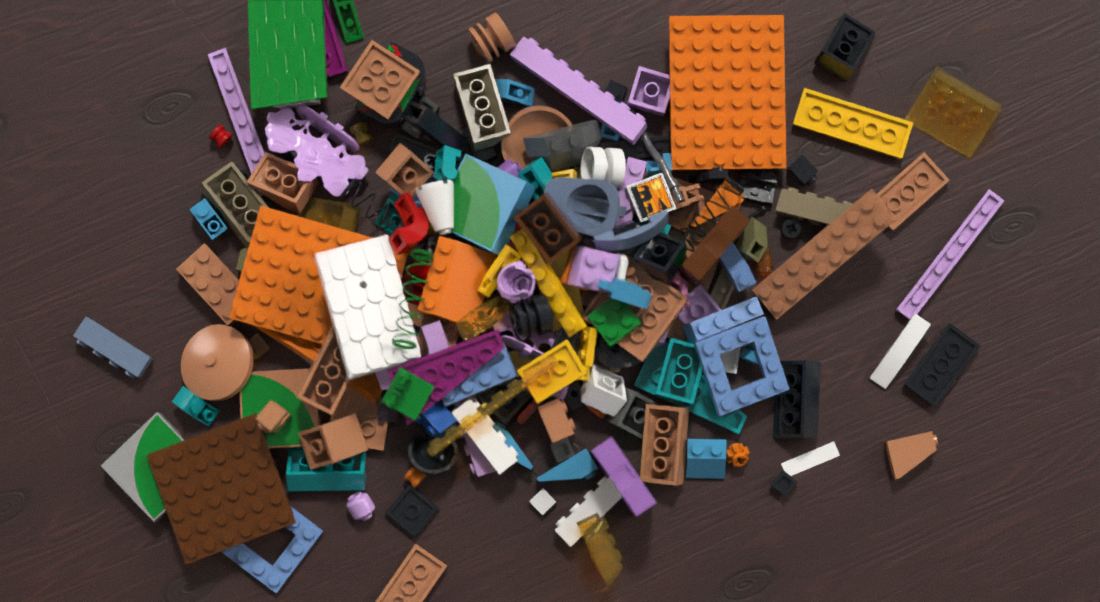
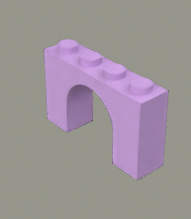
M441 320L421 327L428 345L429 355L450 347ZM394 367L375 372L381 390H388L392 381L388 370Z

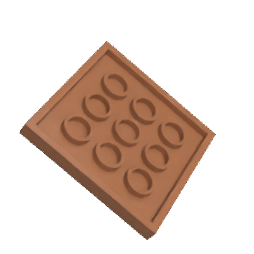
M626 254L628 267L625 280L641 286L642 289L651 293L652 298L648 309L627 303L642 324L617 344L644 362L689 299L672 286L653 279ZM599 291L581 315L582 319L595 327L587 316L610 299L607 292Z

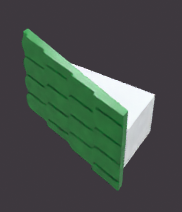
M248 0L251 109L266 107L280 109L282 107L296 108L299 104L305 106L320 104V99L328 98L324 0Z

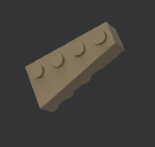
M788 187L787 190H781L776 212L804 221L805 218L808 219L809 223L822 226L824 223L827 227L852 206L853 203L847 201L838 203L835 202L836 199L825 196L822 199L818 198L817 194L811 192L802 194L798 193V189Z

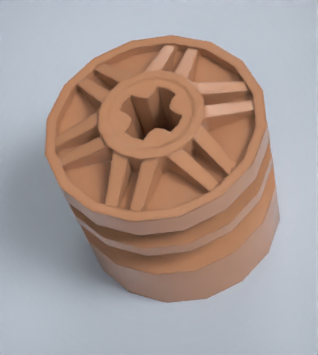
M496 12L485 18L487 28L484 29L480 23L476 24L479 33L473 27L468 29L474 47L488 63L493 61L490 52L496 58L499 57L497 50L499 46L504 52L516 46L511 33Z

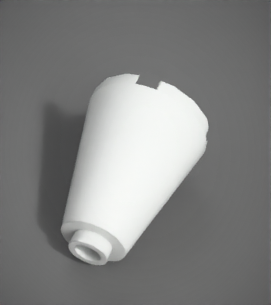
M448 180V184H443V181L424 184L421 186L422 190L416 188V194L436 233L439 232L440 235L451 233V229L454 228L453 180Z

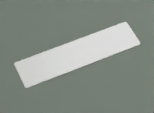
M831 442L783 462L781 465L783 470L792 476L838 457L840 454L835 443Z

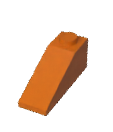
M724 181L721 185L739 194V192L726 181ZM719 187L718 191L729 207L733 205L738 209L744 201L742 198L743 194L739 196ZM716 191L710 200L727 207ZM707 203V206L716 218L728 211L714 203ZM705 206L699 215L713 220V216ZM699 216L696 218L700 226L709 222ZM694 221L690 227L695 229L698 226Z

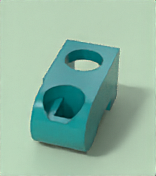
M444 145L436 152V181H443V184H448V180L456 178L457 170L455 165L456 161L461 158L460 150Z

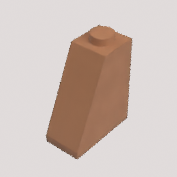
M932 431L884 442L893 480L901 478L936 451L938 440Z

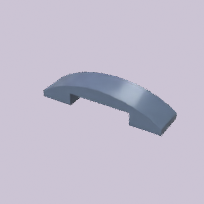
M667 210L648 216L649 224L615 236L611 230L595 236L596 250H624L652 239L667 226Z

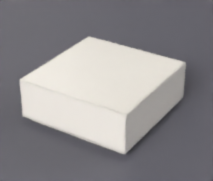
M544 488L529 501L542 515L556 503Z

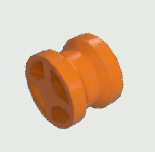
M412 467L403 479L410 481L412 487L416 488L426 475Z

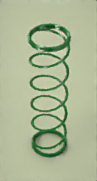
M420 249L410 250L409 255L421 263L411 264L406 268L407 273L417 280L409 281L403 285L404 291L415 298L405 299L399 303L400 308L412 316H403L396 320L397 326L408 333L399 334L392 338L393 346L407 350H414L417 345L408 340L395 339V337L403 335L418 336V334L399 326L398 320L402 318H422V316L406 311L402 308L401 303L408 300L425 301V299L412 295L404 287L406 284L414 282L429 283L411 275L408 272V268L414 265L432 266V264L421 260L434 259V255L431 252ZM413 253L426 254L431 257L419 256ZM398 343H404V344H408V345H411V346L401 345V344H398Z

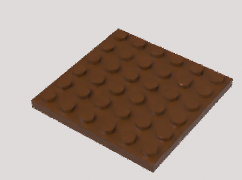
M256 413L147 455L186 565L297 523L263 429L257 425L259 421L255 419L258 416Z

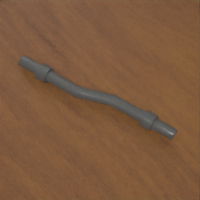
M630 108L629 111L636 115L635 108ZM645 130L640 138L646 150L658 163L667 181L669 191H672L677 203L683 202L684 198L679 190L680 185L677 179L673 178L665 160L652 145Z

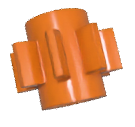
M734 443L726 450V460L728 463H732L733 467H741L749 460L748 455L750 452L747 446L743 447L742 443Z

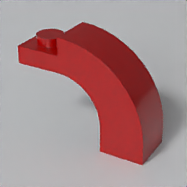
M409 192L403 193L394 203L405 226L397 228L388 238L396 255L406 254L414 249L428 231V217L423 207L418 208Z

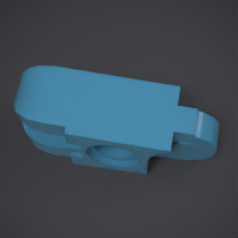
M614 277L612 282L599 279L597 287L609 291L608 296L610 298L644 309L649 307L652 298L651 293L632 282Z

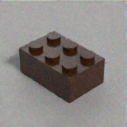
M548 192L544 193L513 217L548 264L556 260L582 239Z

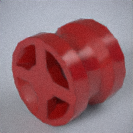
M221 124L213 130L209 139L215 141L221 149L231 140L233 135L227 132Z

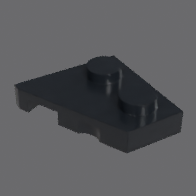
M714 167L712 171L689 176V183H723L725 181L724 177L728 176V170H724L723 167Z

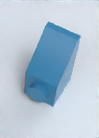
M495 79L503 103L532 106L535 88L509 79Z

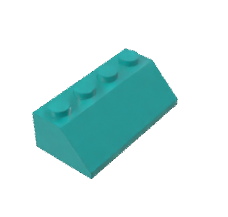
M289 448L286 470L288 491L365 490L366 451L310 470L304 449Z

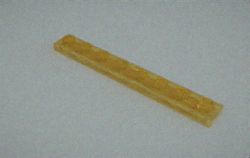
M549 356L543 358L539 362L540 366L536 369L532 367L523 374L525 377L520 381L517 379L512 381L508 385L509 389L505 392L499 391L492 396L493 401L489 404H486V402L476 408L478 412L472 416L470 414L460 420L462 424L458 427H450L445 431L446 435L443 438L437 437L430 442L431 447L427 449L429 454L435 456L557 366L559 364L558 360L553 356L551 358Z

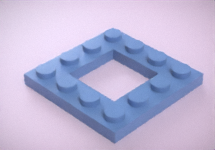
M766 317L757 318L693 342L718 416L789 390ZM752 342L763 378L731 390L720 354Z
M293 507L291 508L297 523L286 528L296 536L274 565H271L244 543L222 551L223 554L275 593H278L323 533L322 529Z

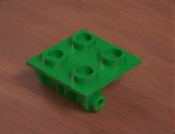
M400 367L382 402L386 406L394 408L416 421L435 386Z

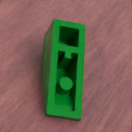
M333 0L346 43L364 38L354 1Z

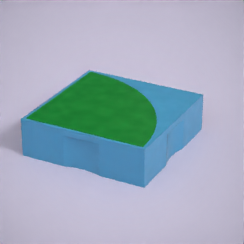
M465 154L457 170V176L453 179L454 228L451 229V233L499 255L504 246L508 245L510 237L514 233L517 222L513 217L527 207L536 187Z

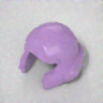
M521 261L506 265L500 271L497 279V289L500 295L510 300L511 303L531 297L535 287L533 272L527 269L526 265Z

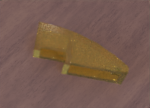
M498 294L462 317L455 324L463 340L474 339L485 329L493 327L509 312V302Z

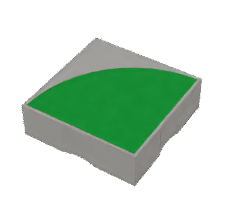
M160 412L154 414L101 465L153 522H158L167 511L147 455L184 441L180 432Z

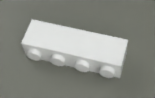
M469 399L453 411L452 414L496 471L502 474L518 461L516 457L519 454L512 446L508 448L504 443L507 439L500 430L498 432L494 430L492 426L495 423L488 415L486 417L483 416L480 412L483 408L477 400L473 402Z
M604 476L597 483L599 487L595 491L591 489L583 497L585 501L581 505L577 502L569 510L572 514L567 518L563 516L556 523L558 527L555 531L570 547L623 497L610 477Z

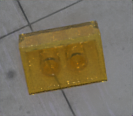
M595 513L577 522V526L596 570L605 584L609 586L623 568L620 560L623 558L619 550H615L613 546L616 544L614 537L611 533L608 534L606 530L609 528L606 519H601L598 513Z

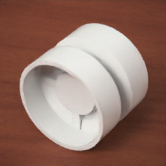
M587 147L581 159V178L604 180L611 183L616 189H619L625 177L626 163L624 153L620 148H606L603 150L601 147Z

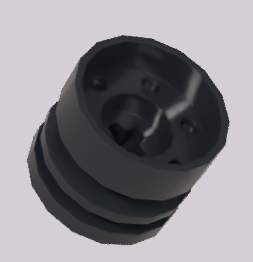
M544 294L529 297L528 304L525 299H520L516 303H509L511 326L519 341L525 340L526 336L529 339L533 338L534 331L538 336L553 332L552 312Z

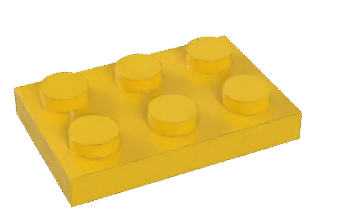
M565 340L517 370L537 404L588 373L568 340Z

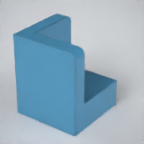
M663 153L662 157L672 173L670 153ZM646 161V178L662 173L656 161Z

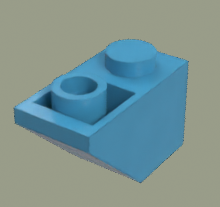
M206 198L189 209L212 240L228 229Z

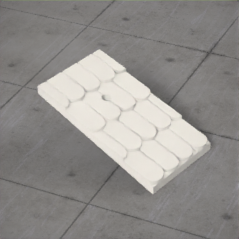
M388 235L315 254L316 265L348 380L405 364L421 357L417 338L414 335L395 337V339L414 342L417 345L414 350L401 349L392 345V338L394 336L408 333L397 326L396 320L403 316H410V314L403 311L399 306V303L405 300ZM406 301L402 302V308L409 312ZM411 318L398 320L399 326L415 333ZM398 343V344H401V345L411 346V345L404 344V343Z

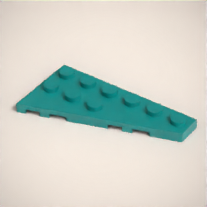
M666 341L665 345L653 348L646 358L634 384L635 387L656 396L655 392L668 348ZM702 374L693 405L659 397L676 406L689 407V412L736 434L740 433L747 418L739 409L718 416L706 379Z

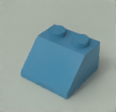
M687 439L686 478L725 479L726 440Z

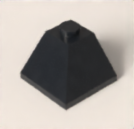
M660 232L652 239L642 243L634 255L633 261L653 279L670 285L680 269L686 242Z

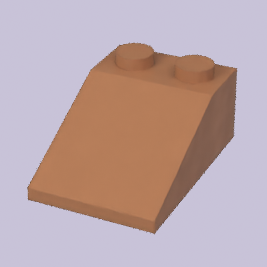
M265 152L247 181V184L280 206L298 214H301L319 185L317 177L312 181H298L297 172L299 169L295 164Z

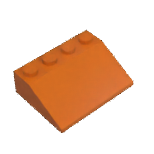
M439 236L434 259L431 263L432 266H430L426 280L429 283L425 284L421 297L425 301H420L419 313L476 329L485 295L480 293L478 289L483 282L484 276L496 260L497 255Z

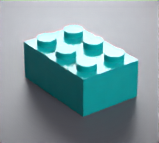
M670 338L655 392L656 396L693 405L702 374V367L694 344Z

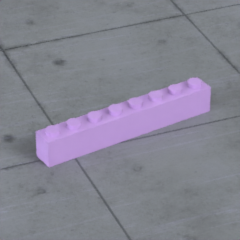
M523 36L510 54L512 60L634 145L647 128L646 119L639 113L633 114L629 111L630 107L625 103L621 102L619 104L614 100L615 97L607 91L603 93L599 90L600 87L595 82L586 81L584 79L585 76L578 70L572 71L564 60L560 59L558 61L553 57L554 54L546 48L542 50L534 39H527Z

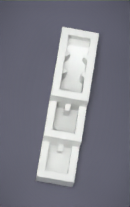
M914 314L869 379L886 389L931 324L917 314Z

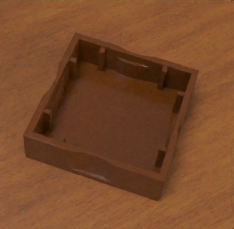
M732 205L682 264L678 271L681 276L692 286L696 287L715 265L718 258L745 229L750 219Z

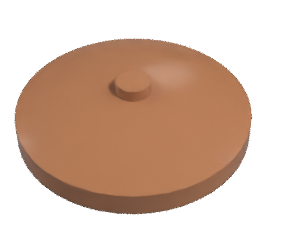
M531 106L522 109L508 121L511 135L501 141L502 156L505 161L510 158L513 162H517L523 169L527 164L534 161L527 156L524 137L571 126L572 124L565 115L548 106ZM568 168L553 171L552 173L568 170Z
M222 324L211 325L198 331L187 343L181 359V374L185 385L196 396L208 401H223L236 395L246 385L253 368V351L248 339L237 329Z

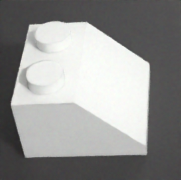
M593 363V366L590 367L589 380L583 381L580 389L581 400L586 406L594 407L604 414L615 417L627 402L624 379L622 376Z

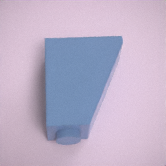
M732 242L718 260L729 283L738 291H741L755 284L756 281L748 264Z

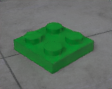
M613 298L608 299L587 316L610 347H613L642 324L627 303Z

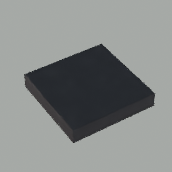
M409 484L385 514L415 538L438 511L439 507Z

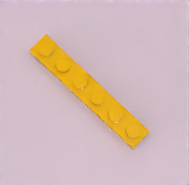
M523 229L512 235L510 238L528 269L533 272L535 281L547 298L568 337L587 327L551 265L547 263Z

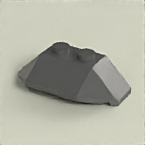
M595 119L524 137L523 140L527 156L534 161L542 157L550 171L553 172L580 165L584 150L587 147H597L602 137L598 120Z

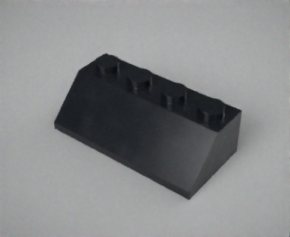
M807 360L780 361L789 390L775 395L773 438L818 439L821 362Z

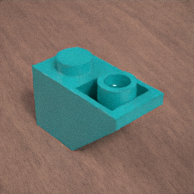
M184 386L172 401L180 409L208 427L220 412Z

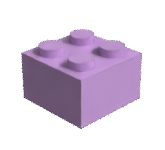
M639 66L627 106L664 117L670 97L669 75Z
M576 246L568 284L608 293L609 291L597 287L599 279L609 282L613 281L620 255Z

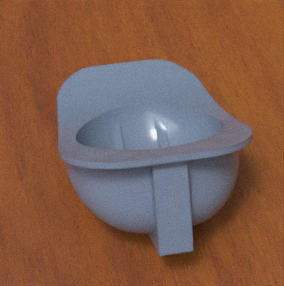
M558 177L549 181L545 186L544 193L548 192L577 232L591 236L603 234L614 229L618 216L626 215L627 207L620 205L617 189L607 181Z

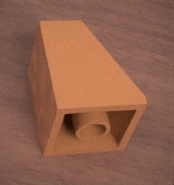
M356 413L298 433L310 470L335 463L368 450Z

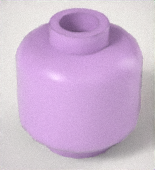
M358 491L347 499L346 507L353 519L366 521L373 516L372 512L375 509V505L367 493Z

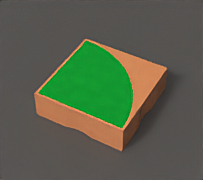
M309 369L251 372L246 385L239 391L241 419L255 413L259 415L270 400L281 405L292 415L278 433H268L263 430L270 449L303 447L298 433L321 425L318 408L296 398Z

